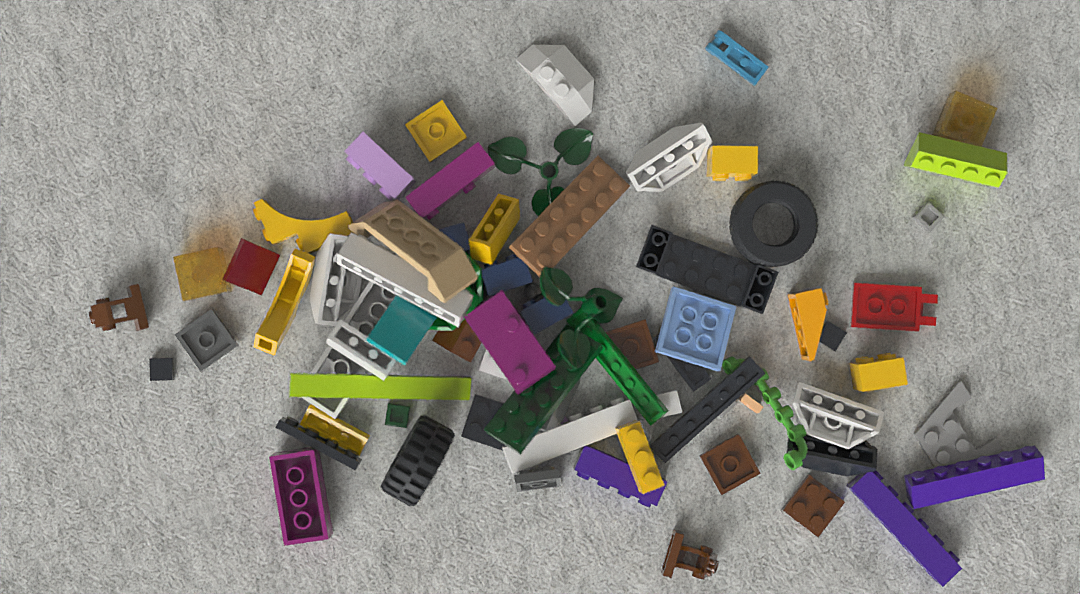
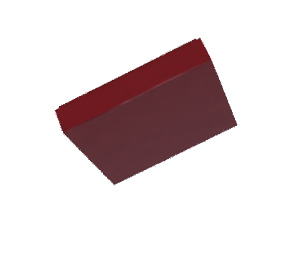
M241 238L222 279L262 296L280 254Z

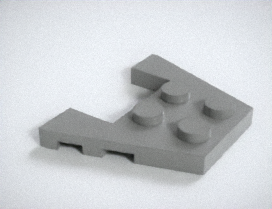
M962 381L955 383L948 395L944 396L937 408L927 416L913 433L934 468L955 464L959 461L977 459L981 456L995 455L1004 451L996 438H992L975 449L957 420L953 410L972 399Z

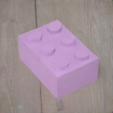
M364 132L344 151L348 155L346 160L357 170L360 168L365 170L362 175L374 186L376 183H379L382 186L379 191L390 201L393 198L400 200L416 183L413 177Z

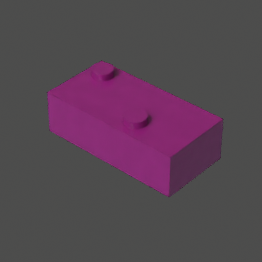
M477 142L405 198L420 217L424 220H431L440 213L439 210L462 192L468 194L476 188L474 183L493 170L495 163L480 143Z
M503 291L464 316L517 394H520L555 369L554 364Z
M307 447L273 453L269 456L284 546L328 540L333 535L320 451Z

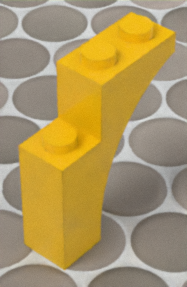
M264 199L254 202L256 207L253 209L254 215L258 221H262L265 227L262 229L263 235L267 242L271 241L274 245L298 235L299 238L296 239L299 249L311 254L320 249L329 234L349 236L353 233L348 229V225L353 223V220L347 211L322 220H299L283 215Z
M294 248L275 298L256 333L253 347L275 356L296 317L299 302L310 283L315 256Z

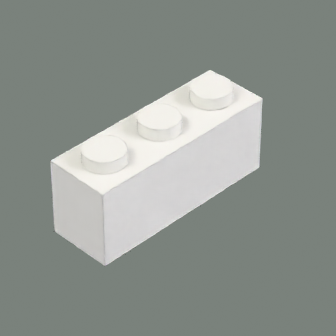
M340 319L327 338L326 344L380 379L385 380L397 360L367 342L366 335Z

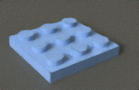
M672 287L655 352L720 371L736 306Z

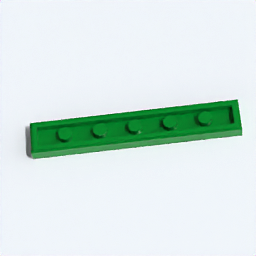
M581 307L566 322L571 327L576 328L588 314H585ZM593 318L590 319L580 329V332L603 346L596 359L650 426L653 425L669 410L598 322Z

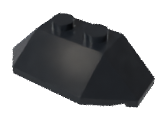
M809 435L803 437L807 444V454L802 460L803 464L801 467L846 477L876 471L878 449L873 445L871 446L867 440L850 449H846ZM788 437L787 452L791 450L798 452L797 444Z

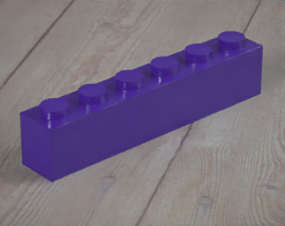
M1034 445L1012 451H1003L995 455L981 456L973 460L959 461L951 465L937 466L929 470L915 471L904 475L907 499L913 509L1045 480L1044 457Z
M872 471L858 474L846 486L936 583L944 587L963 569L958 564L960 559L951 550L947 552L942 547L945 543L936 534L932 536L927 531L929 526L921 518L917 520L912 515L914 510L905 501L901 503L896 498L899 494L890 485L886 487L881 482L884 478L879 472Z

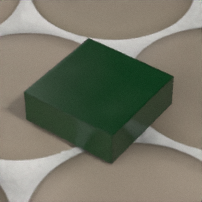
M388 402L385 425L407 428L410 405Z

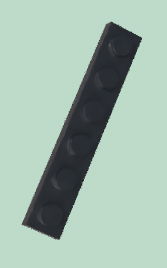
M748 356L650 444V448L666 463L766 373Z

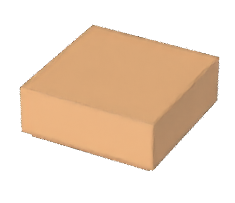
M743 393L738 398L740 402L755 413H760L763 409L762 405L746 393Z

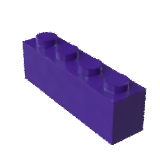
M589 445L582 447L573 467L577 471V476L585 480H589L590 477L598 480L597 485L609 489L610 486L618 489V494L626 498H630L631 495L639 498L638 503L649 508L651 504L654 506L658 505L668 482L662 478L665 486L642 494L638 490L628 462Z

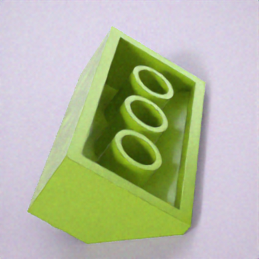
M921 132L918 133L904 162L905 167L990 187H1000L1008 172L1006 152Z

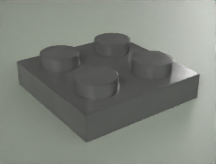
M210 309L175 334L200 372L239 346L214 309Z
M544 467L540 472L521 470L519 474L514 475L517 492L561 487L560 469H555V467Z

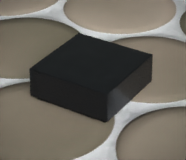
M826 321L822 328L819 342L836 352L847 332Z
M149 358L150 381L174 380V358Z

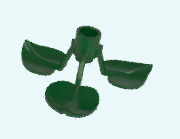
M571 128L562 131L557 135L553 143L554 149L560 154L554 162L545 161L540 165L524 159L527 154L526 146L522 140L516 137H504L489 144L487 149L489 157L495 163V167L501 172L517 174L521 170L523 163L537 168L540 176L547 180V189L537 190L531 200L532 209L539 217L564 191V188L561 186L551 188L552 180L559 173L557 165L560 159L563 157L564 161L569 165H580L585 162L591 152L593 132L583 128Z
M545 266L540 275V287L546 300L555 306H562L566 299L568 301H582V310L585 314H588L574 331L570 329L564 330L558 338L560 354L572 368L578 369L586 362L590 352L589 339L585 334L579 333L580 329L592 318L601 324L612 321L623 298L603 288H592L582 297H571L569 295L572 293L573 284L570 276L561 269Z

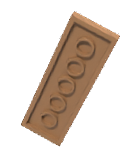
M597 156L509 248L540 277L542 269L545 266L553 268L622 196L630 185L601 157Z

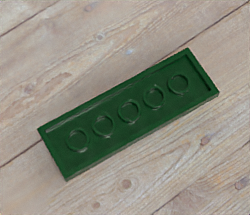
M568 324L565 325L545 351L554 364L555 369L520 394H517L514 390L484 428L486 433L520 455L603 349L599 342L588 337L590 352L586 362L578 369L572 368L562 357L558 349L559 335L567 329L575 330V328Z

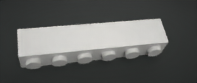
M351 233L337 254L338 265L459 327L472 304L473 295L466 289H463L446 303H443L428 291V277L401 256L390 253L387 248L381 245L376 246L362 235L357 236Z
M622 396L611 400V405L604 408L602 404L590 408V413L583 416L581 412L568 417V422L560 423L548 432L539 431L521 455L506 445L502 446L510 471L516 473L617 434L616 427L637 420L631 401L629 399L624 400Z

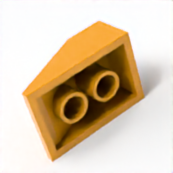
M822 288L787 294L801 358L806 361L815 360L827 311L828 297L826 292H822Z

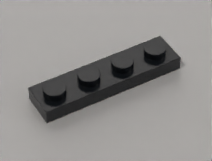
M282 417L275 427L355 471L362 461L358 457L359 454L354 450L340 448L337 441L318 436L319 432L313 428L307 427L305 429L299 426V421L292 417Z

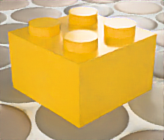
M711 146L707 150V177H712V181H726L729 177H735V181H748V179H752V176L758 174V146Z
M896 353L877 354V359L869 356L855 358L856 362L849 363L854 390L865 392L908 385L904 358L896 357Z

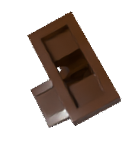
M139 284L130 285L126 288L128 298L110 301L108 297L95 300L96 305L90 306L91 311H89L90 321L92 324H95V328H102L103 331L116 329V324L134 321L136 331L149 328ZM124 304L126 317L114 319L111 306Z
M673 529L661 570L662 575L672 578L675 567L692 571L693 577L703 580L715 574L719 561H717L718 554L713 553L714 549L703 545L697 548L683 544V532ZM686 551L698 554L695 566L683 562Z

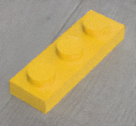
M312 404L307 408L300 423L306 429L307 427L315 429L319 432V436L325 439L331 438L337 441L340 447L346 450L347 448L354 450L359 456L370 437L369 434L339 418H332Z

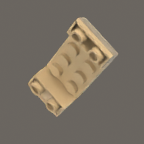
M398 199L381 203L348 225V229L357 236L362 235L366 238L371 235L375 236L428 277V291L443 303H446L477 280L478 276L463 249Z

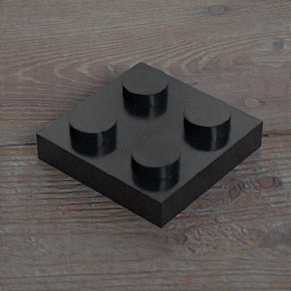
M475 394L461 437L503 451L502 446L504 444L486 433L484 428L504 403Z

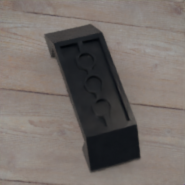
M651 225L636 264L637 268L738 307L760 314L764 313L778 276V271L759 264H752Z

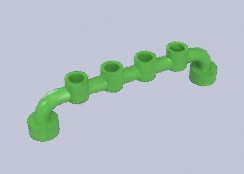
M731 356L723 360L722 367L725 373L728 375L745 359H736ZM762 368L766 374L754 385L759 387L763 400L770 404L775 411L774 415L777 421L783 423L787 429L789 439L793 442L795 441L798 446V452L791 450L784 454V461L790 470H795L802 466V460L807 454V444L803 438L806 436V430L802 424L794 425L790 419L794 416L792 408L789 405L782 407L778 401L781 398L780 390L775 386L769 388L765 382L769 379V375Z

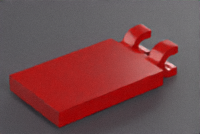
M853 283L850 327L919 332L920 325L936 326L937 317L923 316V303L938 304V295L922 294V287Z

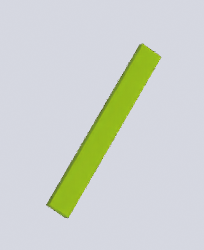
M290 373L289 397L470 400L471 377L387 375L385 380H382L374 374Z

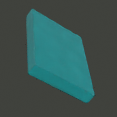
M396 295L366 341L405 366L437 316Z

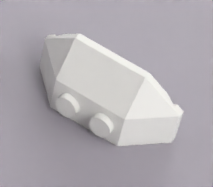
M531 45L516 59L574 126L578 125L592 112L594 78L565 45Z
M703 123L673 127L638 150L626 173L637 191L663 192L700 167L708 147L711 146L713 141Z
M329 234L316 254L309 297L315 324L336 326L340 319L343 320L348 316L359 299L362 277L337 264V254L349 236Z
M801 382L797 385L792 403L801 424L806 430V435L846 449H850L877 435L880 432L884 416L883 411Z

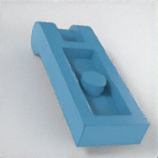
M718 30L714 35L715 39L712 43L707 44L705 50L755 86L769 67L724 32ZM722 43L728 46L724 52L719 49Z

